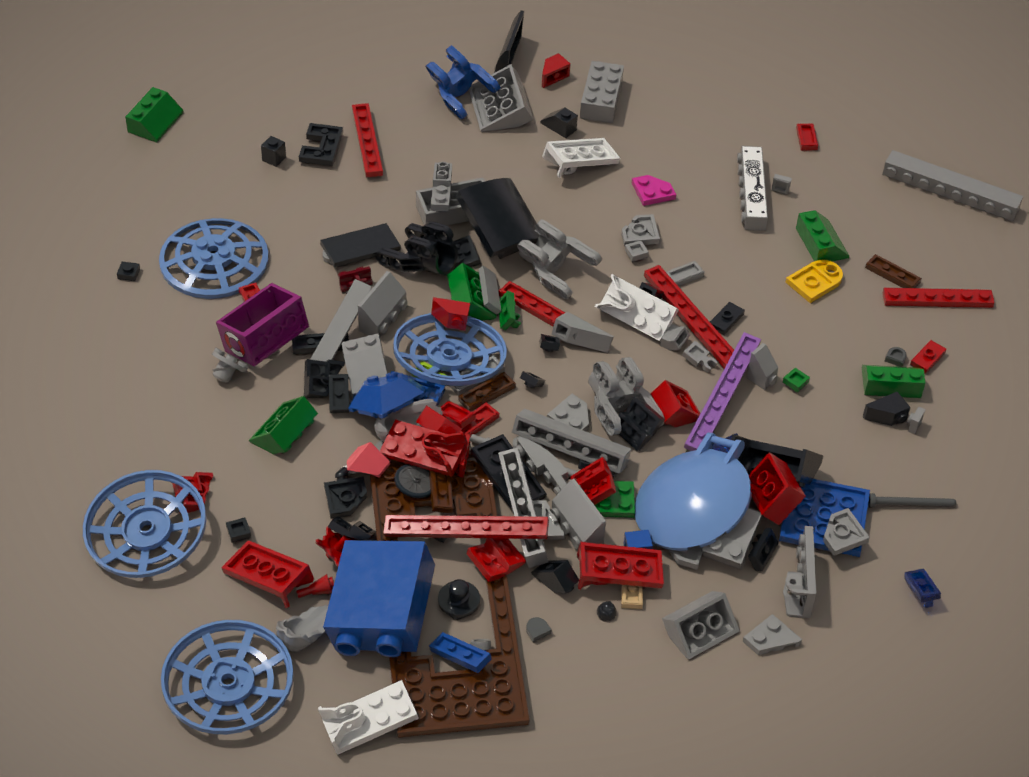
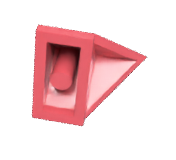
M369 442L359 446L348 458L347 470L372 474L380 478L391 463Z

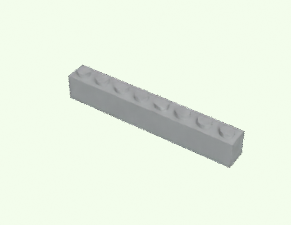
M894 150L888 156L882 175L1014 221L1023 200L1022 195Z

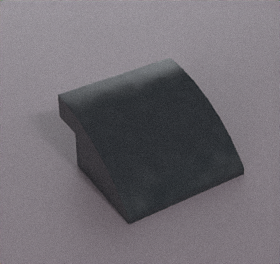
M511 178L488 180L458 191L456 198L490 258L498 255L499 259L518 252L517 245L521 240H529L534 244L537 243L539 234L535 232V225L537 223Z

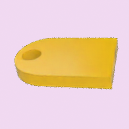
M817 260L786 277L785 283L809 303H812L837 288L841 284L843 272L832 261Z

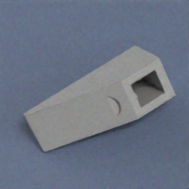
M569 312L556 318L552 330V335L567 343L606 353L609 352L614 337Z

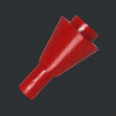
M326 574L308 587L296 590L298 598L310 594H332L334 586L333 577H328Z

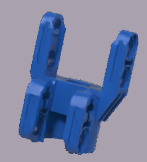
M451 45L446 49V57L453 62L448 73L435 62H430L425 67L430 73L431 78L438 84L445 105L463 120L468 114L455 97L466 93L470 89L472 82L477 79L494 93L500 90L501 87L486 70L478 64L469 63Z

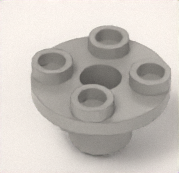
M215 347L212 355L220 360L216 368L213 369V376L217 380L225 383L230 380L232 381V375L236 369L246 373L249 365L242 361L236 363L237 358L228 353L224 356L225 352Z

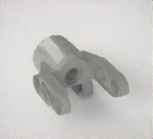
M541 219L535 225V232L539 234L536 245L529 240H521L517 245L519 255L534 266V270L544 286L564 299H569L573 294L572 290L566 282L552 273L562 266L570 252L588 264L595 266L599 265L602 257L598 252L578 239L565 236L562 231Z
M631 357L619 360L618 365H616V375L608 363L604 361L594 363L593 372L589 376L588 383L596 395L594 396L595 414L609 435L620 434L621 419L617 413L627 409L634 396H639L664 418L662 411L650 393L642 387L644 383L643 375Z

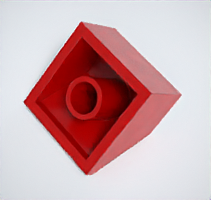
M664 380L650 393L662 411L665 419L664 424L680 427L694 423L701 414L688 391L667 380Z

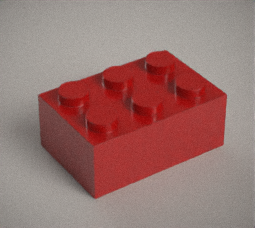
M770 452L749 474L751 496L760 513L778 525L806 497L787 463Z

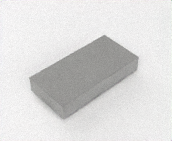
M696 261L666 271L678 286L704 277L705 273Z

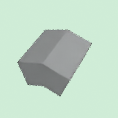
M672 324L661 337L660 346L670 351L679 350L690 334L685 326L678 327Z

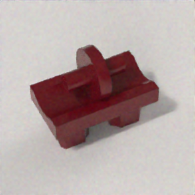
M369 266L359 267L348 272H339L338 274L341 292L349 291L355 279L365 284L373 285L371 268Z

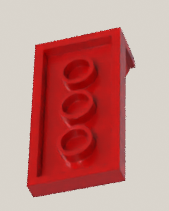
M395 419L380 452L386 458L453 477L468 442L465 433L462 431L445 434Z
M249 540L221 567L224 574L280 597L286 609L290 607L287 595L295 587L314 581L309 564Z
M580 542L577 551V558L580 561L579 590L591 584L606 585L609 583L662 589L664 580L661 550Z

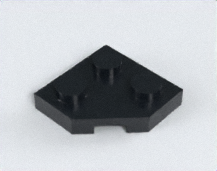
M364 476L324 482L330 519L338 516H351L367 498Z

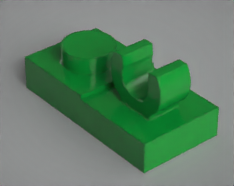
M507 291L500 299L501 312L499 313L500 329L505 331L509 326L518 328L521 324L520 321H517L520 315L515 313L516 302L514 293Z

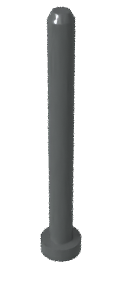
M870 493L868 507H875L876 504L953 507L956 505V500L949 498L876 497L875 493Z

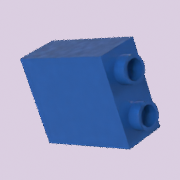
M345 540L323 626L337 652L346 656H356L360 653V650L377 651L386 657H397L401 654V651L417 652L435 569L434 560L425 541Z

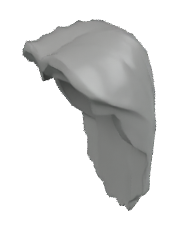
M328 606L311 607L299 616H292L287 620L277 622L276 635L282 640L288 651L299 652L325 633L323 626Z

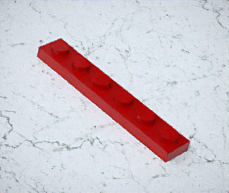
M369 103L352 105L366 178L383 176Z
M883 288L882 292L885 306L993 308L995 303L992 290Z

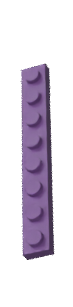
M743 333L684 445L685 449L690 451L697 450L708 432L714 433L749 366L751 352L759 347L761 339L748 333Z

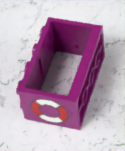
M273 283L216 321L225 352L253 367L310 327L302 297Z

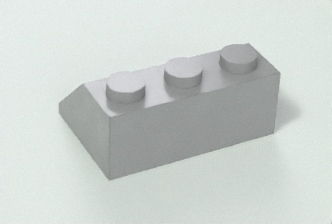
M386 271L359 303V332L366 335L379 334L380 337L387 332L389 325L396 321L398 314L407 307L406 291L391 272Z
M575 479L570 480L552 500V513L561 525L564 534L570 537L575 549L579 548L580 542L604 544L606 520Z
M711 591L662 618L669 638L687 659H691L740 631L726 594L722 592Z

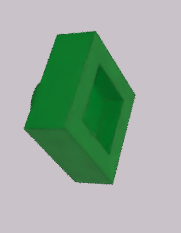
M794 368L783 377V383L796 392H799L810 380L809 376L797 368Z

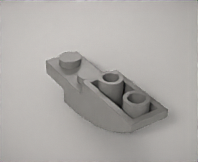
M439 162L434 165L431 211H449L452 163Z
M521 436L517 437L516 448L518 447L521 457L524 456L528 469L531 472L534 471L537 477L543 474L545 480L548 483H552L554 486L553 490L557 495L567 485L568 471L553 454L539 444Z

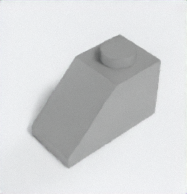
M762 343L751 352L747 379L763 390L776 383L779 368L766 344Z

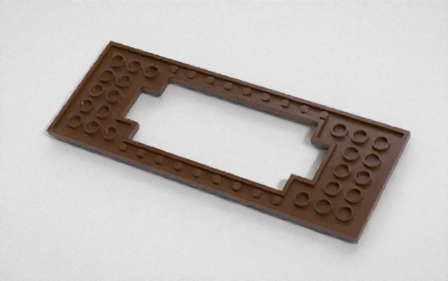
M469 450L464 478L459 477L455 472L453 477H451L456 516H497L492 482ZM387 458L391 464L380 478L370 474L377 541H398V537H385L383 534L386 515H415V507L432 506L431 495L425 498H413L402 493L397 488L394 477L396 471L401 466L407 464ZM479 538L480 544H484L487 538ZM507 575L491 582L486 580L496 649L484 650L490 653L492 660L479 673L470 669L435 673L433 655L411 657V652L401 651L399 656L389 657L392 684L402 680L419 718L397 728L398 738L529 725L530 720Z

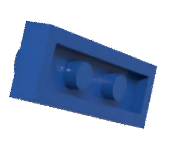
M444 632L429 645L431 652L476 673H479L492 660L490 653Z

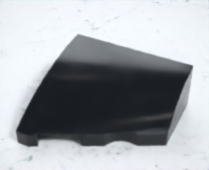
M307 359L304 371L305 398L327 397L329 394V375L339 374L345 362L329 359L327 361Z

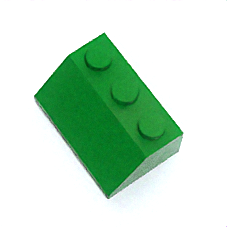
M152 87L125 116L128 133L158 142L184 111L168 92Z
M816 210L799 213L796 230L814 261H837L849 258L848 252L826 217Z
M461 263L447 275L451 299L470 303L469 316L481 321L497 318L495 313L484 307L479 272Z
M862 365L864 395L887 396L898 392L901 397H922L925 387L924 369Z
M305 396L283 402L249 441L272 454L286 453L292 447L291 443L303 435L302 431L314 423V418L318 412Z

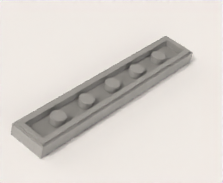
M354 280L313 353L311 360L327 361L328 359H334L358 315L359 303L369 293L372 286L359 280Z

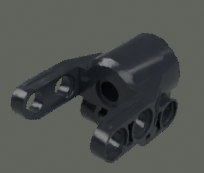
M432 221L427 222L424 226L411 223L405 228V234L409 238L404 243L408 251L406 254L388 248H382L375 254L376 260L381 265L402 272L425 270L440 275L449 274L454 269L458 257L456 245L452 243L454 234L451 228Z

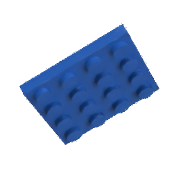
M813 479L810 485L806 484L805 488L801 487L806 497L782 521L779 541L799 545V535L803 534L805 526H813L814 548L830 551L823 542V538L831 514L849 508L863 529H865L870 490ZM862 545L845 551L842 554L860 557Z

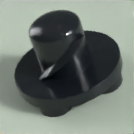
M457 579L441 588L438 594V604L444 613L455 620H460L473 614L478 609L480 594L473 584Z

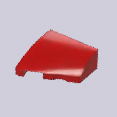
M195 472L193 477L182 476L198 490L205 504L213 473ZM172 483L176 497L183 488ZM189 493L182 501L187 513L199 510L197 502Z

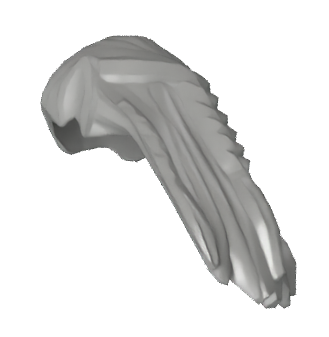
M424 399L413 402L396 412H391L383 419L378 416L374 425L376 434L384 442L395 419L423 427L416 420L427 405L443 415L441 407L436 406L437 402L433 399Z

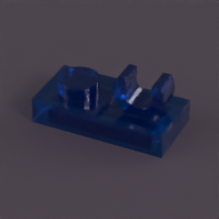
M925 569L905 572V581L914 591L919 601L924 602V608L932 607L933 600L941 599V592Z

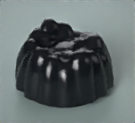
M611 601L603 602L597 608V615L601 620L611 621L616 616L617 611Z

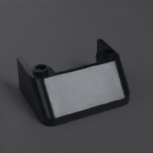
M732 434L731 440H741L745 443L744 450L739 456L738 461L744 466L748 475L770 452L787 463L799 486L805 488L806 484H811L822 464L823 455L806 449L802 451L754 441Z

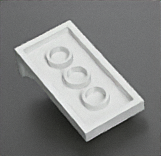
M605 138L550 141L546 143L542 155L545 160L560 166L557 173L558 178H561L564 174L574 173L577 167L619 164L621 159Z
M611 274L612 283L601 303L595 304L594 307L661 342V337L671 326L679 309Z
M402 680L354 702L339 705L336 708L318 707L319 714L337 755L419 719Z

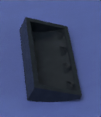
M522 10L516 15L511 24L494 73L512 64L522 37L524 11Z

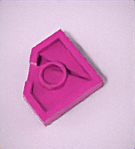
M650 175L632 178L631 183L643 206L676 200V193L671 183Z

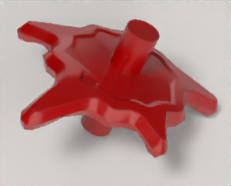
M327 526L326 535L323 536V540L316 539L315 543L326 552V556L329 559H333L338 567L345 540L354 541L355 538L342 536L337 532L334 533Z

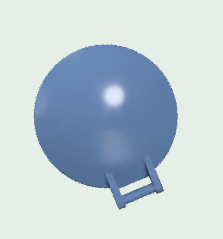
M708 432L697 450L686 452L667 460L647 477L636 497L635 519L640 530H649L653 544L669 550L686 551L689 547L710 545L716 542L717 537L725 532L728 534L736 527L748 509L752 494L750 491V477L744 466L738 461L739 456L744 450V441H733ZM714 444L728 447L730 450L728 453L711 448Z

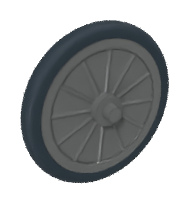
M407 464L401 466L396 471L394 477L395 484L402 493L413 498H425L431 495L429 470Z

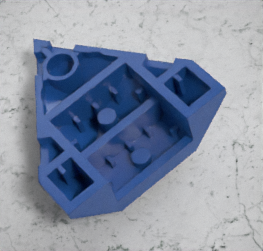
M390 372L385 377L380 378L378 376H371L363 382L348 408L350 412L358 411L359 414L373 417L377 415L383 419L388 416L387 414L396 412L413 403V399L424 397L426 395V388L403 373Z

